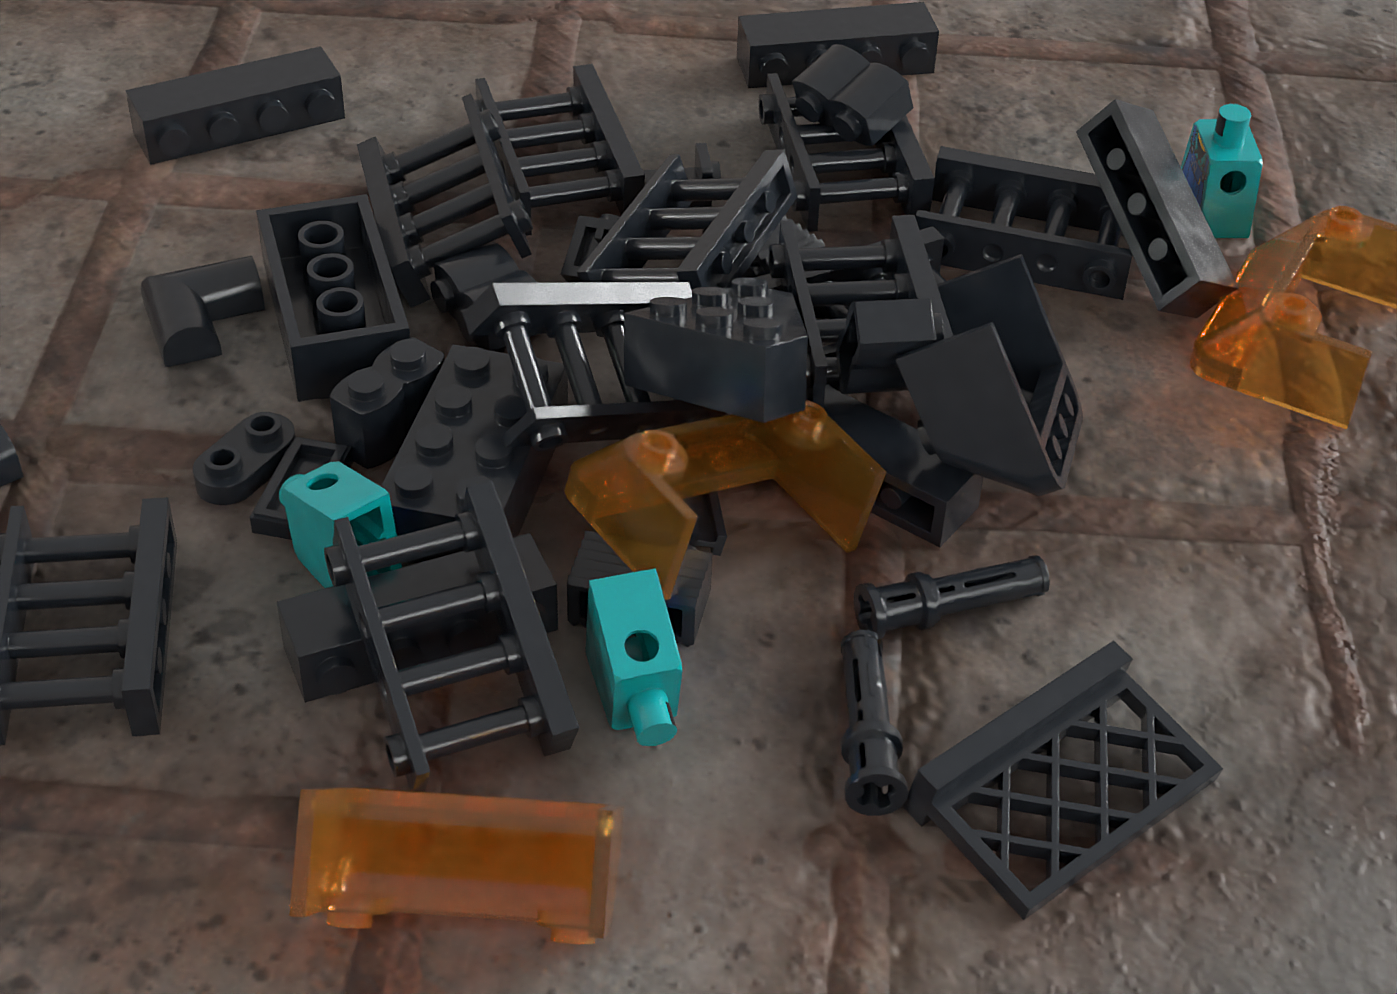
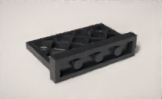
M1114 640L918 769L908 792L907 801L903 805L921 827L932 820L1023 920L1213 783L1223 770L1126 673L1133 658ZM1121 699L1141 719V731L1107 725V708ZM1094 717V723L1088 722ZM1066 736L1094 741V764L1059 758V741ZM1107 743L1142 749V772L1109 767ZM1047 749V756L1039 755ZM1155 752L1177 755L1194 773L1186 779L1156 775ZM1020 769L1047 774L1046 798L1010 792L1011 773ZM1059 776L1095 782V806L1059 800ZM998 783V790L991 789L992 786ZM1108 785L1143 790V810L1137 814L1108 809ZM1157 793L1164 794L1157 799ZM967 803L997 808V833L972 829L956 811ZM1010 810L1046 816V841L1009 835ZM1059 818L1095 824V845L1088 849L1059 844ZM1109 827L1117 828L1109 834ZM1009 854L1045 859L1046 880L1029 891L1009 870ZM1059 862L1068 863L1059 870Z

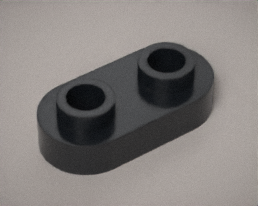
M258 412L242 420L195 460L193 475L199 497L211 504L231 505L251 496L272 478L294 436H296L293 423L287 417L272 412Z

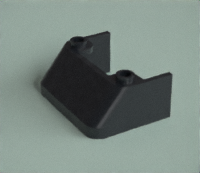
M1022 254L937 284L953 336L903 353L895 359L921 418L918 420L917 427L925 451L929 455L937 454L939 459L945 464L1036 496H1043L1064 489L1083 421V412L1075 384Z

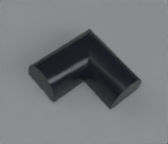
M252 256L148 276L141 282L143 303L165 367L222 355L221 344L212 321L265 310L261 282Z

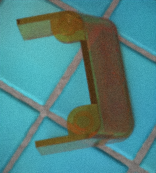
M1336 206L1314 215L1251 250L1234 277L1239 289L1217 304L1195 339L1190 366L1199 377L1207 381L1347 429L1351 422L1373 351L1317 333L1322 320L1321 312L1308 298L1296 294L1294 291L1301 279L1304 278L1397 309V225L1361 214L1352 207Z
M806 400L805 410L765 423L731 414L631 435L574 461L566 482L565 494L574 507L632 572L656 568L664 599L668 600L671 598L698 517L682 499L773 478L846 552L856 550L887 472L841 429L820 405Z
M337 786L301 789L289 916L308 917L318 912H327L326 925L343 928H371L373 914H387L389 912L536 922L539 926L551 927L550 941L569 944H595L596 938L604 939L612 927L624 806Z

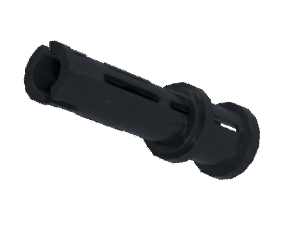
M1038 555L932 578L926 573L914 572L908 574L903 582L875 587L870 582L859 584L854 591V611L860 630L873 631L878 634L879 639H882L887 631L915 626L921 631L930 629L940 621L941 616L989 607L1031 596H1043L1049 590L1050 580L1047 566Z
M856 630L844 636L840 646L841 654L843 655L845 696L849 728L841 738L840 746L841 755L844 761L849 764L850 777L845 782L844 794L848 806L855 812L867 816H882L893 813L901 808L908 798V784L904 775L899 772L898 760L903 752V740L899 731L890 724L883 663V641L873 631ZM884 786H888L886 794H883Z

